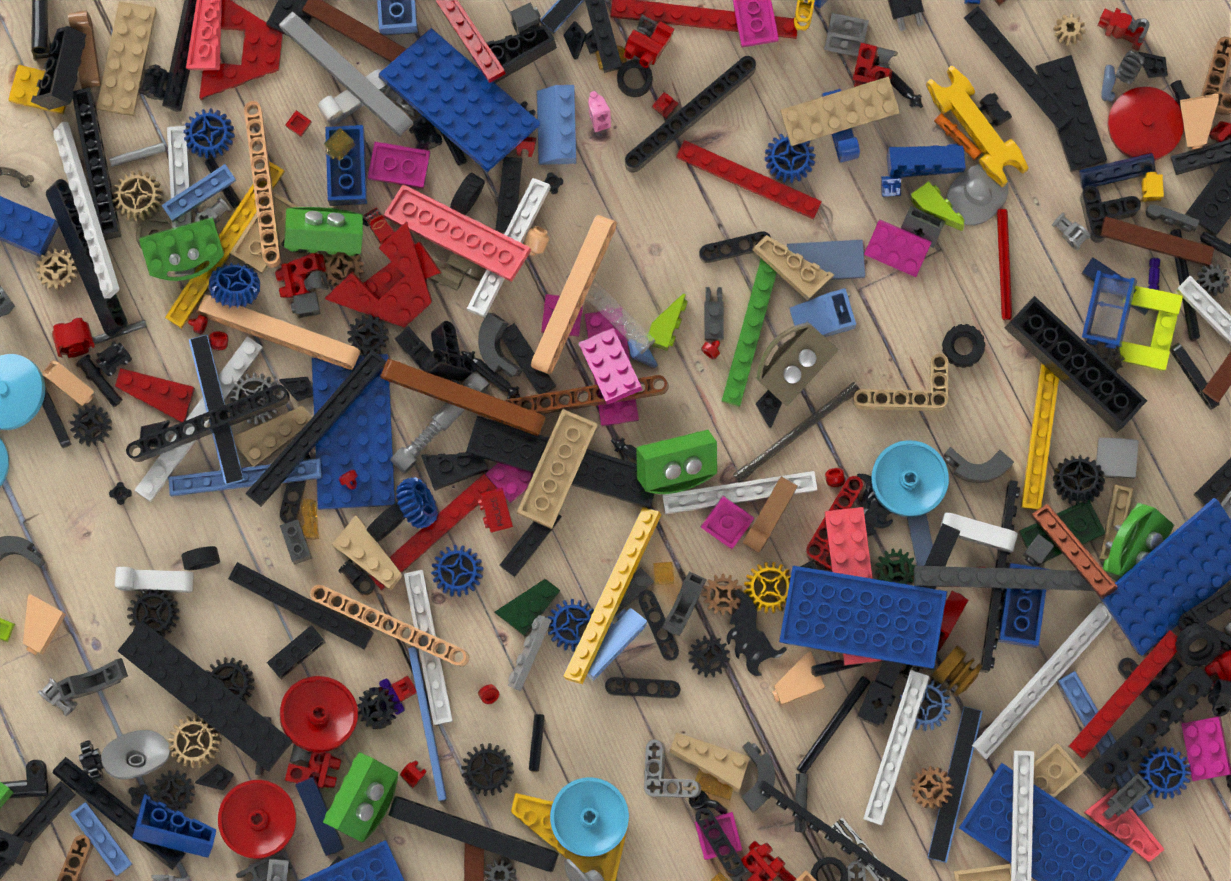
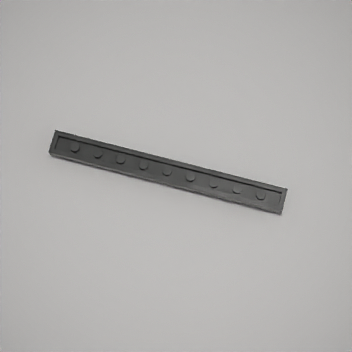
M914 566V586L1094 591L1077 570Z

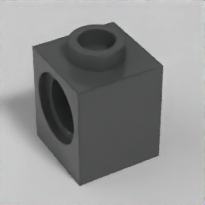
M316 292L293 296L294 302H291V308L298 318L321 314Z
M1038 534L1023 554L1026 557L1025 561L1032 566L1037 565L1039 567L1054 545Z

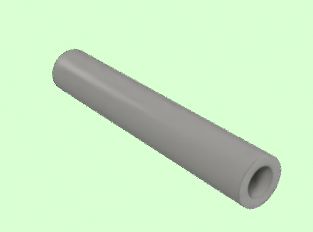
M164 142L114 156L109 158L110 164L114 167L165 152L166 147Z

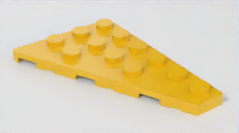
M515 793L511 809L513 815L566 859H570L582 872L586 873L595 870L603 876L605 881H616L626 833L614 849L603 855L594 857L576 855L565 849L553 833L550 822L553 802Z

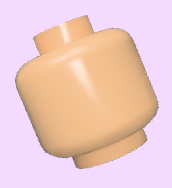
M539 226L530 228L523 242L524 245L531 248L530 255L533 256L542 254L550 240L547 235L548 232Z

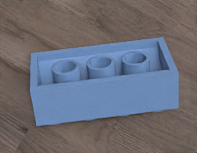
M554 85L538 90L537 115L538 121H540V126L538 127L539 165L576 164L574 85Z

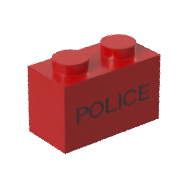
M503 488L480 493L481 499H478L480 510H485L486 517H483L485 528H490V532L493 533L513 527Z

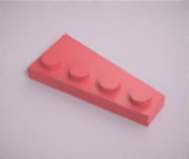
M1115 788L1084 812L1147 862H1150L1165 850L1131 807L1119 817L1114 814L1110 819L1106 820L1102 814L1109 808L1106 803L1118 792Z

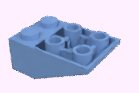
M845 288L789 308L794 326L808 321L824 337L853 330L856 327V321Z

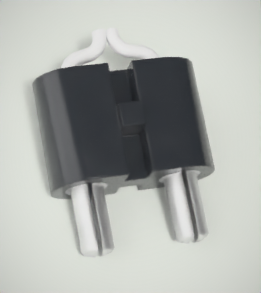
M888 0L893 20L897 19L900 31L906 30L903 20L906 16L915 15L917 25H924L921 15L922 12H925L922 0Z

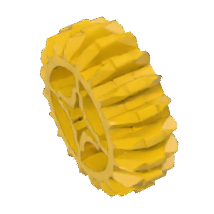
M765 562V568L763 569L758 564V572L752 568L751 573L754 576L749 574L746 576L751 582H744V586L750 587L745 589L744 593H750L751 595L749 596L754 600V604L759 605L757 611L764 607L765 614L768 613V608H771L772 614H775V607L781 612L783 611L781 605L786 606L791 575L786 576L789 569H785L784 572L781 571L782 564L779 565L778 569L775 568V562H772L771 567H768V562ZM774 573L778 576L769 580L763 577L762 574ZM756 579L760 582L763 590L760 592L758 596L755 594L754 591V582L756 581ZM782 580L786 586L784 596L777 589L778 584ZM774 583H775V585H774V587H773V590H774V591H773V592H771V591L768 592V591H767V592L765 593V590H766V588H767L766 584H769V586H770V584H774ZM767 596H772L778 601L774 603H767L762 601V599H764Z

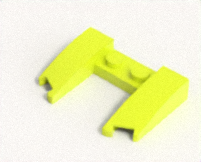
M1135 286L1136 291L1131 305L1158 311L1150 347L1122 341V347H1119L1121 357H1117V360L1165 371L1183 296Z

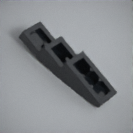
M408 326L394 340L422 371H425L421 361L432 351ZM438 376V377L447 379V380H449V381L455 382V383H457V384H460L457 380H453V379H449V378H446V377Z

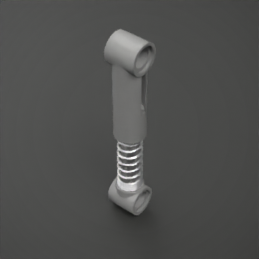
M476 371L463 383V386L482 393L490 385ZM445 403L432 417L430 425L426 426L425 430H422L423 433L419 434L418 438L415 437V441H411V445L409 444L406 448H400L390 461L404 474L407 473L417 462L416 457L421 454L420 451L424 450V447L428 446L427 444L433 438L435 439L434 436L436 434L439 435L438 432L445 431L465 409Z

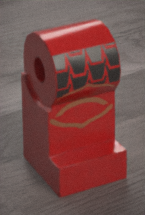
M377 207L364 214L370 229L380 244L394 233Z

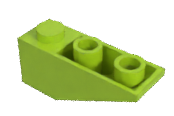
M928 181L911 194V202L917 209L944 220L945 225L960 231L964 230V218L960 213L954 212L952 204L948 199H943L936 185L932 186Z
M683 293L652 322L646 338L647 345L668 351L669 346L673 347L676 338L673 335L675 328L679 329L682 318H679L681 311L685 312L688 303L685 300L686 294Z

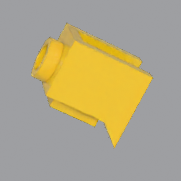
M1157 172L1146 173L1145 178L1141 181L1142 194L1144 196L1140 202L1161 201V197H1164L1163 174H1157Z

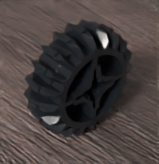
M1080 454L1078 459H1075L1072 455L1070 461L1065 458L1064 462H1059L1058 468L1054 470L1053 487L1057 489V495H1062V500L1068 498L1069 504L1072 501H1076L1078 506L1080 501H1082L1086 505L1087 500L1093 502L1094 497L1098 498L1100 492L1104 490V471H1101L1100 465H1096L1095 460L1090 462L1088 456L1082 459ZM1078 475H1080L1081 479L1080 485H1078L1077 481Z
M158 588L155 593L149 589V594L142 590V597L138 594L135 595L138 599L137 602L134 600L130 601L134 608L128 607L127 609L133 612V614L127 615V618L134 619L129 625L135 626L134 629L140 623L138 614L141 606H143L145 615L142 621L148 625L151 622H157L160 627L153 630L165 638L164 631L171 634L172 630L169 627H177L173 620L180 619L174 615L180 612L178 608H174L178 603L177 601L171 602L174 597L172 595L167 597L168 592L166 590L162 594ZM150 599L163 600L155 606H151L146 602ZM168 606L169 614L165 622L162 619V612ZM148 607L151 610H157L156 614L160 620L154 618L153 616L150 618L151 613L148 610Z
M226 657L223 659L224 664H221L219 659L216 660L217 667L210 664L213 671L206 670V672L225 687L226 685L221 679L224 681L231 679V682L237 688L228 686V689L239 692L240 694L237 696L247 703V700L244 698L245 695L252 697L248 689H255L254 686L249 685V683L255 682V679L248 678L253 672H245L249 666L246 664L241 668L243 661L239 660L235 664L236 660L233 657L230 663H228ZM233 668L232 672L230 671L227 676L218 675L224 669ZM239 671L244 679L243 688L236 683Z
M488 743V749H485L484 744H480V751L473 747L475 754L467 753L471 757L470 760L467 758L463 759L465 763H468V766H461L462 770H467L466 773L462 774V777H469L464 783L467 785L472 782L469 789L472 791L477 787L476 794L479 795L481 790H484L483 794L487 796L488 790H491V795L494 796V789L497 788L498 792L501 793V785L505 788L508 787L505 780L512 781V778L507 775L514 774V770L508 769V767H512L514 764L513 762H506L511 756L503 757L506 752L505 749L501 750L500 753L498 752L499 745H496L494 750H491V743ZM487 754L497 756L503 763H490ZM482 756V765L476 770H472L474 761ZM485 760L489 767L492 766L494 768L490 771V779L486 772H482L485 769ZM504 769L501 779L494 784V773ZM473 776H485L488 786L477 783Z

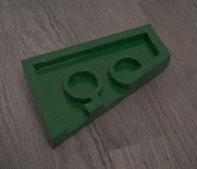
M543 579L494 613L523 636H526L532 628L534 619L544 613L560 590L547 579Z

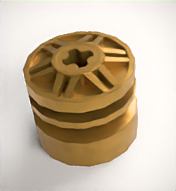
M958 645L931 675L940 684L949 679L951 681L947 687L949 691L956 685L958 688L953 693L956 697L971 686L983 667L979 663L973 670L970 666L975 661L974 658L965 663L963 660L967 652Z

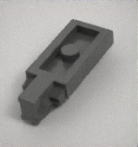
M1137 773L1109 799L1110 801L1106 803L1109 808L1102 815L1106 820L1110 819L1114 814L1119 817L1148 792L1151 787Z

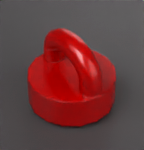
M199 315L197 319H189L188 324L194 326V333L201 335L206 330L208 318Z
M221 331L212 332L209 335L211 348L217 351L226 349L228 346V335Z
M716 340L711 344L705 342L701 347V351L707 357L717 359L720 355L718 350L720 341Z
M832 468L825 473L828 486L840 487L845 483V475L842 469Z
M350 470L340 476L338 480L341 485L346 484L349 489L353 490L357 486L355 478L358 477V474L355 470Z
M488 684L478 691V695L483 703L492 704L499 698V691L494 685Z

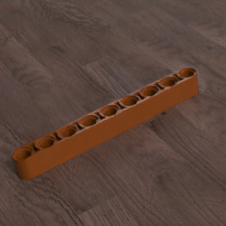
M387 359L380 376L391 383L539 436L546 419L545 416L392 359Z
M661 375L638 378L640 384L645 385L644 391L634 393L615 402L663 395L668 391L669 384L664 376ZM657 381L664 382L662 389H655L654 386ZM598 385L504 400L520 407L530 402L532 403L530 410L541 415L560 412L562 409L572 410L606 404L604 398H598V393L600 392ZM587 393L588 399L584 402L579 401L580 395ZM564 396L570 398L566 405L560 403L561 398ZM545 399L551 401L550 406L547 408L542 407V402Z

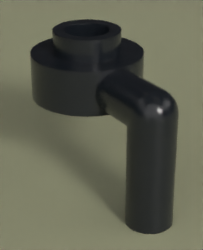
M702 790L697 797L689 798L690 806L696 811L701 808L711 807L721 815L727 814V809L722 804L711 800Z

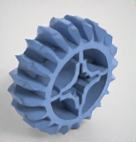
M933 679L927 685L923 700L925 698L931 706H928L926 711L920 707L919 711L921 712L922 720L916 719V730L920 728V725H923V731L927 730V725H929L931 730H934L933 723L940 727L941 722L939 719L945 722L947 718L943 714H950V711L945 709V707H951V703H945L946 700L950 699V696H943L947 691L946 688L940 691V683L934 687ZM928 690L934 692L940 702L931 700ZM940 708L939 714L935 718L928 720L929 710Z

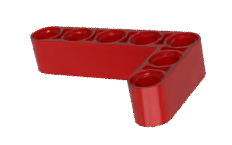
M857 476L849 477L828 511L850 509L863 487L862 480ZM850 482H856L859 485V488L857 490H851L848 484ZM839 499H848L849 505L846 507L841 506ZM824 517L807 545L805 552L809 560H813L817 565L832 572L831 566L826 562V558L830 557L828 539H822L819 536L820 531H827ZM817 547L820 553L817 556L811 555L809 549Z

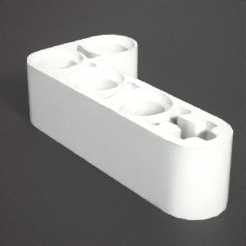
M377 69L367 75L366 78L383 93L388 88V85L378 77L381 70ZM345 90L335 98L331 95L327 96L318 104L320 112L330 126L339 123L364 106L348 90Z
M945 513L942 519V523L960 530L958 536L960 539L1005 552H1013L1018 536V533L952 513Z
M116 567L115 588L122 591L145 590L146 592H149V589L155 592L158 588L161 592L166 590L167 592L191 593L193 592L194 573L188 571L135 570L131 567Z

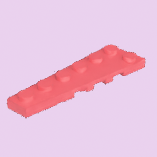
M197 0L186 69L220 70L222 0Z

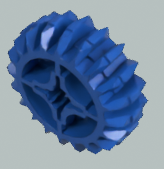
M210 108L209 112L206 113L205 109H202L201 115L195 112V119L191 116L189 117L192 123L185 124L188 128L183 131V133L187 134L184 137V140L188 142L186 146L188 149L192 148L191 152L193 154L198 152V157L200 158L205 154V158L209 159L210 154H212L213 158L216 159V153L219 152L223 156V149L229 151L227 144L233 145V141L230 138L235 137V134L232 133L234 126L230 125L232 122L230 119H226V114L220 116V110L214 113L213 109ZM209 121L218 122L223 127H213L210 125ZM203 123V128L195 133L197 127ZM207 127H208L209 130L211 131V136H210L211 141H210L209 137H207V134H208V133H207V132H208ZM221 134H224L221 141L215 145V140L221 137ZM196 141H206L209 147L201 146Z
M779 134L780 140L774 137L773 143L768 144L769 149L765 150V154L768 156L764 159V161L769 162L766 164V168H772L770 174L777 173V180L782 176V182H786V179L790 178V183H793L795 177L798 182L801 181L800 175L806 178L807 172H812L810 166L815 165V161L812 159L816 157V154L811 153L814 151V147H808L810 141L795 145L804 152L801 153L795 151L793 146H790L787 134L785 138L783 134ZM786 145L785 152L775 155L780 147ZM789 150H790V155H792V157H793L792 162H791V165H790V160H788V158H787L788 153H789ZM806 160L802 167L794 170L795 163ZM776 162L785 164L787 166V170H784L781 167H779Z
M231 262L229 266L223 264L222 268L217 267L216 271L212 272L209 279V292L212 298H215L216 303L221 302L222 307L228 305L229 308L236 306L238 309L239 305L246 307L247 303L252 304V301L256 300L260 292V280L257 273L253 271V268L248 269L247 265L240 266L239 263L233 265Z
M411 477L397 485V504L400 506L403 517L407 518L408 523L411 522L413 527L422 529L430 526L437 520L438 508L435 505L436 501L430 489L427 488L421 479Z
M454 545V551H451L448 546L446 547L447 554L441 550L442 558L435 557L439 564H432V567L437 570L431 571V574L434 576L438 575L433 581L434 583L440 581L437 588L441 589L444 586L443 593L446 594L450 590L451 597L454 596L455 591H457L458 597H461V591L463 590L465 595H469L468 588L474 592L473 584L480 585L476 578H483V575L478 572L483 571L484 568L481 566L477 567L482 561L481 559L475 561L478 554L474 553L471 556V548L464 552L465 546L462 545L460 551H458L457 545ZM458 556L454 564L444 565L449 558ZM464 557L472 563L473 571L463 567ZM460 565V570L463 572L455 577V573L452 570ZM442 571L452 575L451 585L442 578ZM471 577L466 584L457 586L461 578Z
M571 599V605H567V601L564 600L563 608L560 604L556 605L559 610L558 612L554 609L551 610V613L555 616H548L553 622L548 627L553 628V630L548 631V635L555 634L551 641L559 640L557 647L564 643L565 651H567L568 645H570L572 652H574L575 646L581 640L578 631L584 624L589 623L594 609L592 608L587 611L588 603L581 607V600H578L577 605H574V599ZM571 610L582 612L586 618H575ZM565 612L567 616L566 623L557 627L559 617ZM569 616L571 617L572 621H574V623H578L575 629L576 634L574 630H571V628L569 629L567 627L570 625ZM570 632L575 640H567L559 633Z
M1166 746L1162 747V752L1159 747H1156L1155 754L1150 750L1148 751L1149 757L1145 755L1142 757L1146 763H1139V766L1144 768V770H1138V774H1144L1142 778L1151 787L1148 794L1156 791L1155 798H1158L1160 793H1162V799H1166L1168 793L1172 799L1174 798V792L1177 795L1181 794L1179 787L1183 790L1187 788L1183 782H1190V779L1185 777L1191 775L1190 771H1185L1186 768L1190 767V764L1184 765L1183 762L1187 758L1183 757L1180 759V751L1174 755L1173 747L1170 748L1169 752H1167ZM1161 757L1160 767L1158 769H1150L1151 763L1156 758ZM1168 758L1177 764L1179 770L1170 767ZM1166 768V771L1168 770L1171 774L1166 775L1164 778L1163 775L1156 772ZM1150 775L1160 780L1161 788L1153 783ZM1179 776L1176 785L1168 788L1170 777Z

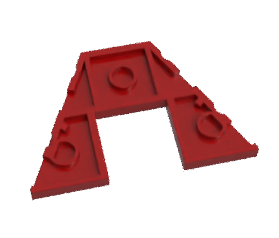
M222 0L221 29L245 31L241 65L220 63V70H203L200 100L216 93H222L226 89L243 85L245 82L255 78L264 77L268 73L271 74L279 71L283 34L267 27V22L235 2Z
M407 221L379 246V249L404 274L398 282L378 298L351 272L325 296V299L364 314L372 315L376 318L379 317L381 320L404 328L432 303V298Z

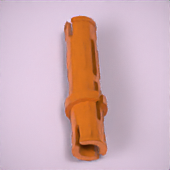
M943 113L937 116L934 122L946 132L945 135L947 137L950 136L959 146H963L964 151L975 161L982 154V151Z

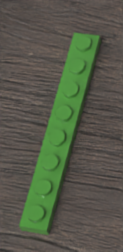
M762 258L722 398V402L739 407L777 274Z

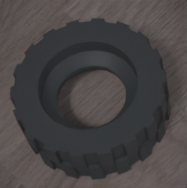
M472 172L469 173L456 191L450 208L466 215L481 194L485 180Z
M958 324V326L952 327L946 333L942 342L944 355L948 358L949 363L954 364L956 367L966 368L967 366H973V364H976L981 359L985 351L984 336H982L980 330L969 324ZM960 337H967L973 343V349L967 355L957 353L954 348L955 341Z
M394 503L381 513L368 526L366 531L378 542L390 534L406 517H403L400 506Z
M1203 623L1187 626L1180 632L1175 642L1176 650L1182 661L1191 667L1207 665L1221 651V641L1213 627ZM1201 638L1207 640L1206 646L1201 650L1190 651L1189 647L1194 641Z

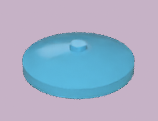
M5 354L0 356V430H13L30 422L39 412L45 397V381L42 372L34 362L21 355Z
M907 440L894 443L882 451L874 463L871 484L877 500L888 511L903 517H918L931 512L941 503L948 489L949 474L945 461L934 448L919 441Z
M587 777L574 780L559 791L551 807L550 822L556 839L565 849L576 855L594 857L611 851L621 842L628 828L629 812L623 795L615 786L599 778Z

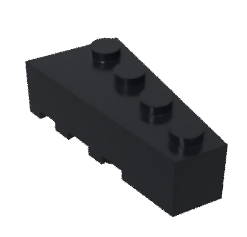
M546 25L522 31L521 34L514 36H505L501 40L487 42V45L506 73L493 82H499L557 48L555 39Z
M69 26L57 29L49 53L52 55L43 66V69L46 71L42 80H38L36 87L39 90L37 96L33 95L32 103L48 110L71 103L74 86L77 82L78 68L81 65V55L85 47L86 34Z

